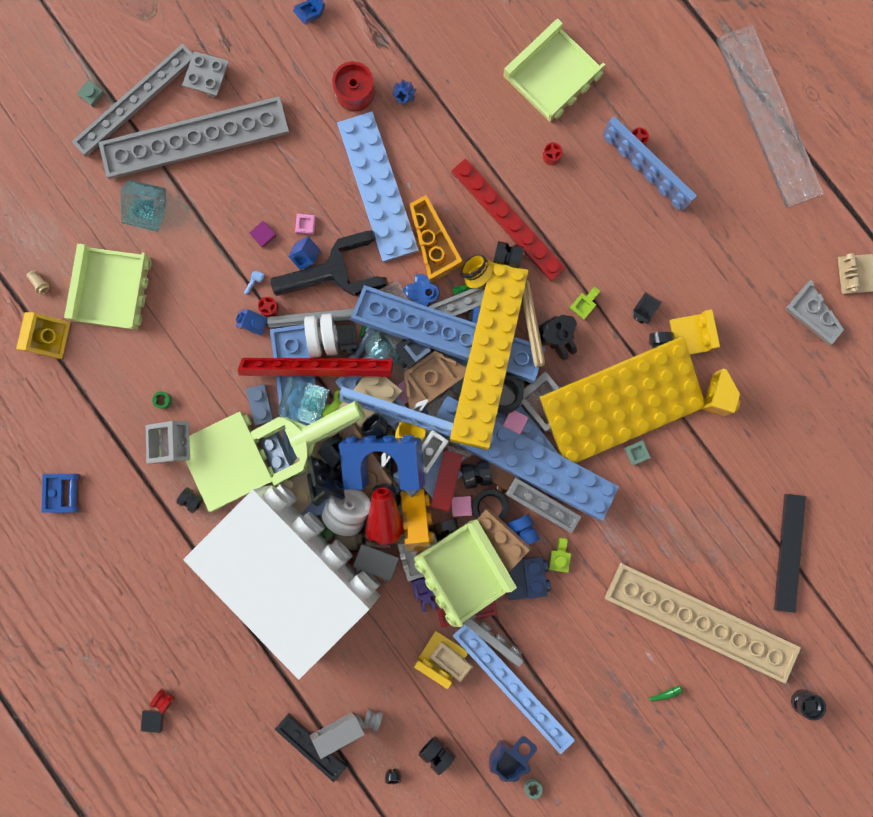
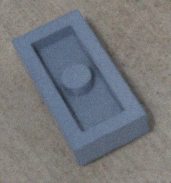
M262 384L246 388L254 425L258 426L274 420L266 385Z
M279 432L260 441L274 474L293 465Z

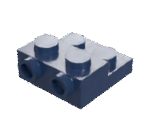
M542 556L522 558L509 572V575L517 588L512 592H507L508 600L548 596L547 592L551 591L550 580L545 578V572H548L547 560H543Z

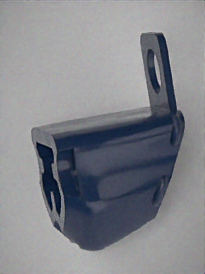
M521 736L514 746H511L505 740H500L490 753V772L498 775L502 782L518 781L522 774L530 772L528 761L537 751V746L525 736ZM522 743H527L530 746V752L527 755H522L518 750Z

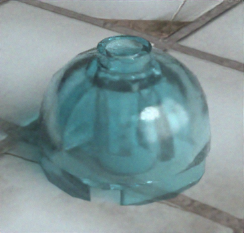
M377 330L368 337L365 343V358L377 360L393 358L394 365L399 363L397 361L399 356L394 353L392 347L395 344L385 332Z

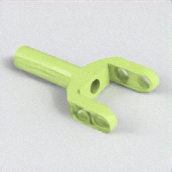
M354 401L308 426L288 417H278L251 432L253 440L267 438L286 428L285 432L297 458H300L299 462L274 474L271 478L273 485H280L310 470L308 458L310 456L314 457L315 444L364 419L365 412L362 405L358 401Z

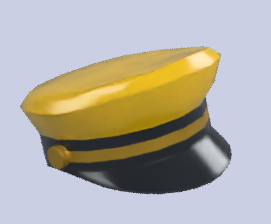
M481 254L474 255L464 263L460 276L464 278L469 288L482 287L492 274L493 264L491 260Z

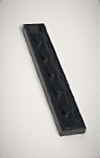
M784 494L774 610L796 613L806 496Z

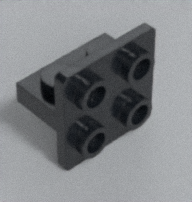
M310 456L308 458L310 472L307 474L312 504L319 506L331 495L343 500L345 494L340 470L337 467L332 469L323 460Z

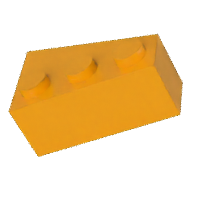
M420 489L411 497L406 492L401 491L406 549L408 553L425 551L431 547V544H434L433 532H429V525H432L431 513H427V506H430L429 494H425L424 489Z

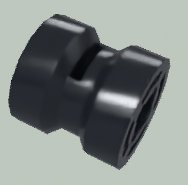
M187 487L179 495L176 503L187 507V511L193 514L202 504L203 498L200 495L193 494V490Z

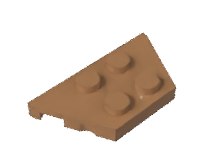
M434 351L404 372L409 409L413 410L418 402L426 399L428 400L427 405L447 391L452 385L465 377L467 367Z

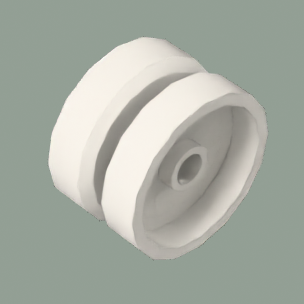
M322 314L320 318L321 327L315 315L305 316V335L310 358L321 357L323 346L328 356L338 355V335L333 314Z
M344 490L345 498L343 500L332 495L329 496L322 513V519L327 528L332 532L342 536H353L362 530L369 514L371 502L361 490Z

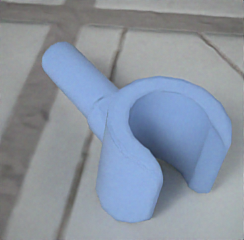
M258 271L252 272L251 281L244 293L248 295L255 282L262 283L265 274Z

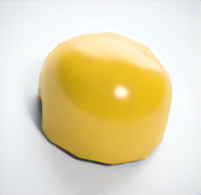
M401 421L396 429L395 438L414 435V438H421V443H423L426 430L425 428Z

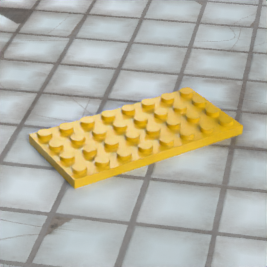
M682 336L539 397L560 455L574 463L703 409L705 406L685 338Z

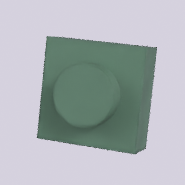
M89 80L77 93L81 99L92 107L105 94L103 90Z
M643 440L624 448L631 466L650 458Z

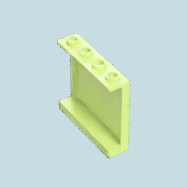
M558 18L504 68L503 75L549 122L554 118L558 119L564 113L563 109L566 106H572L580 93L584 94L594 80L597 82L603 76L605 66L604 63L599 66L562 30L563 23Z
M77 243L64 318L73 322L138 330V326L142 323L141 308L145 305L144 291L148 287L147 273L151 269L152 264L150 257L143 252L142 255L89 248L85 244Z
M242 412L231 415L189 436L190 460L186 461L209 512H214L220 509V507L249 494L252 489L272 483L271 478L274 476V471L266 462L268 458L264 449H260L258 445L260 439L253 440L252 430L249 426L252 425L249 416L247 414L244 415Z
M478 520L469 521L414 557L416 569L423 573L426 579V586L434 592L436 603L440 608L444 609L446 620L454 627H462L464 621L506 592H512L517 588Z

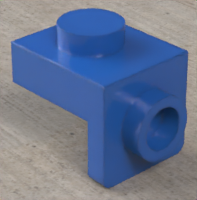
M307 0L294 6L293 12L305 25L322 16L325 3L323 0Z
M242 309L236 316V327L262 336L268 318L251 310Z

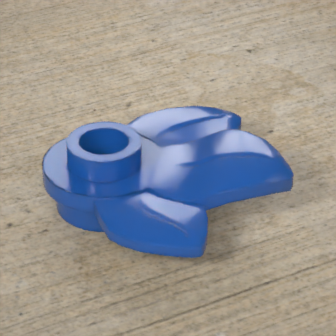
M417 274L415 283L408 284L403 289L404 295L411 299L412 302L427 307L429 303L435 302L440 295L439 288L431 284L429 278L423 274ZM432 290V295L428 296L427 292Z

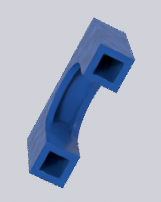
M373 435L364 438L348 436L339 443L344 490H363L369 484L367 458L371 452L375 451L389 454L397 463L400 490H420L425 484L421 438H414V435H405L402 438H395L394 435L384 436L383 438H376Z

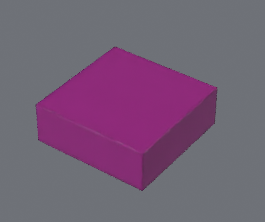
M264 221L249 232L262 248L276 237V234Z

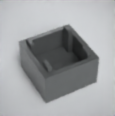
M362 544L353 567L357 568V573L361 570L384 578L383 582L386 583L387 580H392L400 557Z

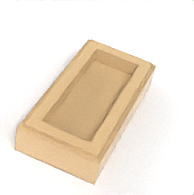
M443 641L430 655L432 660L459 682L464 679L473 667Z

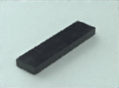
M289 713L274 729L332 782L347 767L334 753L320 759L310 738L311 733Z

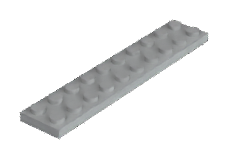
M278 96L99 142L106 176L110 180L290 133L281 98Z

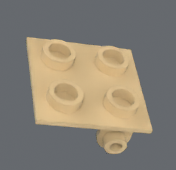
M850 253L847 256L837 257L842 294L873 292V254L855 255V253Z

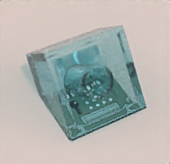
M129 180L120 190L122 223L158 232L166 206V188Z
M288 377L277 414L312 424L321 419L330 389Z

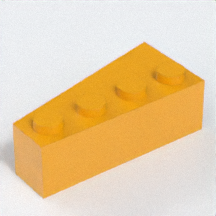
M427 195L412 202L410 208L429 281L433 283L460 268L464 263Z

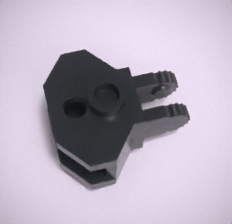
M567 315L553 316L539 325L538 328L541 344L550 345L551 349L555 348L561 360L568 359L564 345L570 354L574 355L577 353V347L573 342L575 338L573 334L577 325L574 317Z

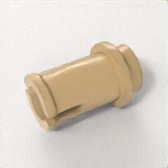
M32 270L26 275V278L35 287L36 293L43 295L50 290L49 283L42 279L37 270Z

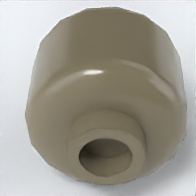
M361 531L353 536H342L335 533V540L340 541L349 551H358L365 542V535Z

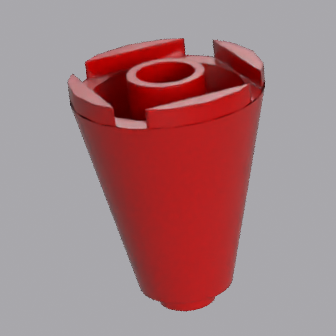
M379 488L373 492L365 529L368 540L371 542L375 540L380 545L395 543L400 540L399 537L402 534L403 536L405 534L403 520L393 493L387 488Z

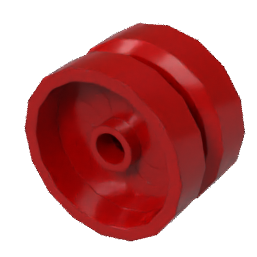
M351 61L345 62L336 69L333 74L332 84L336 100L340 106L350 111H360L367 108L375 95L373 76L369 68L360 62Z

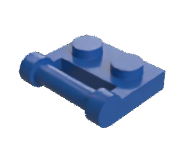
M42 474L41 513L79 512V507H77V480H79V474ZM64 480H69V507H64Z

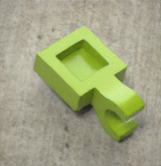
M594 286L587 296L581 293L569 309L582 320H585L596 306L592 301L599 294L600 290Z
M340 390L335 392L333 403L331 405L327 403L322 408L320 419L335 412L343 403L338 399Z
M559 537L557 551L551 550L549 570L569 573L571 553L566 552L567 538Z

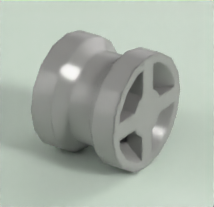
M368 708L364 729L371 728L374 732L378 733L383 713H375L372 709Z

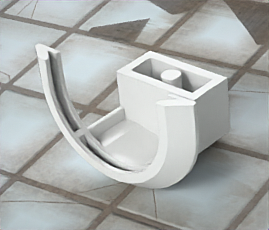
M428 400L418 402L413 410L421 412ZM425 429L426 434L422 443L424 475L428 473L448 443L447 439L428 429ZM385 452L381 456V467H384L391 457Z

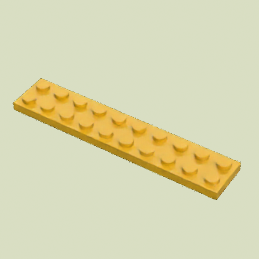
M493 262L492 274L486 282L450 436L451 442L489 450L528 275V270L518 269Z

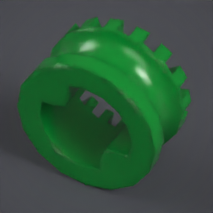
M162 391L155 393L152 398L153 405L159 409H167L172 401L169 394ZM164 395L166 397L164 399L166 403L160 406L158 405V398L159 396Z

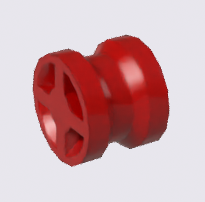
M638 127L631 132L646 145L649 140V133L646 129Z
M556 142L548 143L543 152L544 162L548 165H556L561 159L562 147Z
M263 297L258 302V310L267 318L276 316L279 312V306L272 297Z
M161 688L152 699L150 706L158 708L159 712L164 714L175 697L172 695L168 696L165 690Z

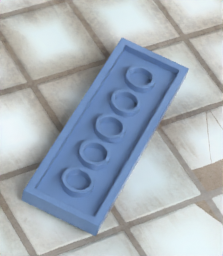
M615 116L608 121L603 133L605 141L616 147L618 153L623 158L626 157L635 170L642 172L645 179L649 183H653L662 196H667L671 200L672 205L683 212L697 195Z

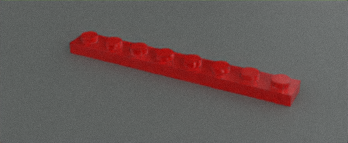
M466 158L451 170V173L517 245L524 247L523 252L551 282L566 269Z
M242 358L237 370L239 376L391 377L394 363L393 358Z

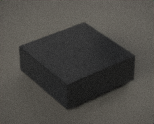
M153 710L142 711L141 731L162 732L164 714Z

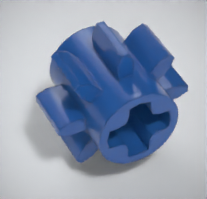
M402 79L400 84L396 83L393 87L395 91L392 96H395L397 103L400 102L407 105L408 101L413 102L415 98L413 94H415L416 89L413 88L412 82Z

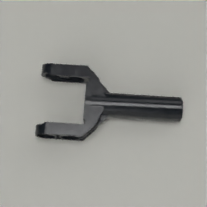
M364 231L337 239L325 264L271 278L270 281L274 295L280 296L328 282L335 284L352 296L360 295L364 285L377 290L387 287L389 285L387 277L379 276L350 283L342 252L367 246L375 241L374 231Z

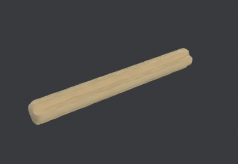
M526 280L522 297L534 366L542 367L545 365V359L530 283Z

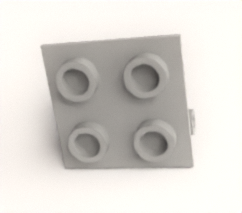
M194 51L182 86L208 93V97L214 98L218 95L229 61Z

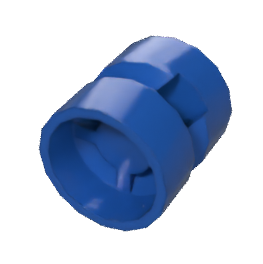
M529 514L506 523L528 545L540 540L537 530L532 528L533 521Z

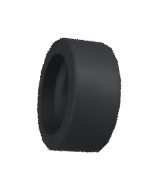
M505 375L504 384L513 387L516 397L510 405L499 404L497 413H511L519 407L523 400L524 391L521 383L509 375Z
M494 489L478 493L472 504L475 518L478 519L481 515L479 511L481 500L487 496H494L502 504V510L498 517L504 521L509 512V503L505 495Z

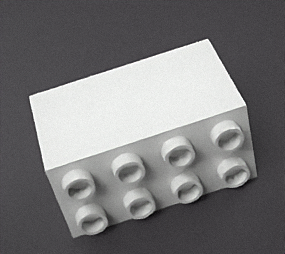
M280 484L277 488L269 485L252 489L183 560L299 680L373 606L381 596L376 591L380 583L373 574L362 570L359 573L356 572L348 562L353 557L351 552L340 541L335 540L330 544L320 534L325 529L323 523L311 512H307L303 516L293 506L297 501V497L289 488L283 484Z

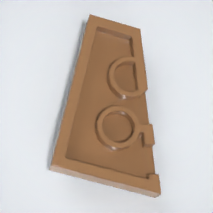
M487 508L477 520L509 573L532 547Z

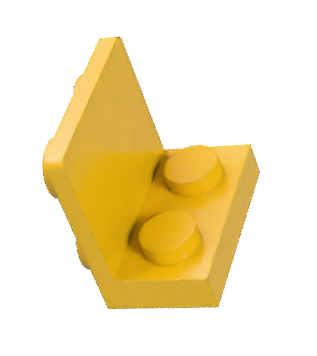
M712 309L705 310L698 315L671 319L669 321L671 332H674L675 339L681 336L685 338L690 355L714 351L720 347Z
M435 631L415 662L414 668L448 689L452 683L453 676L432 660L430 655L442 641L464 659L468 652Z

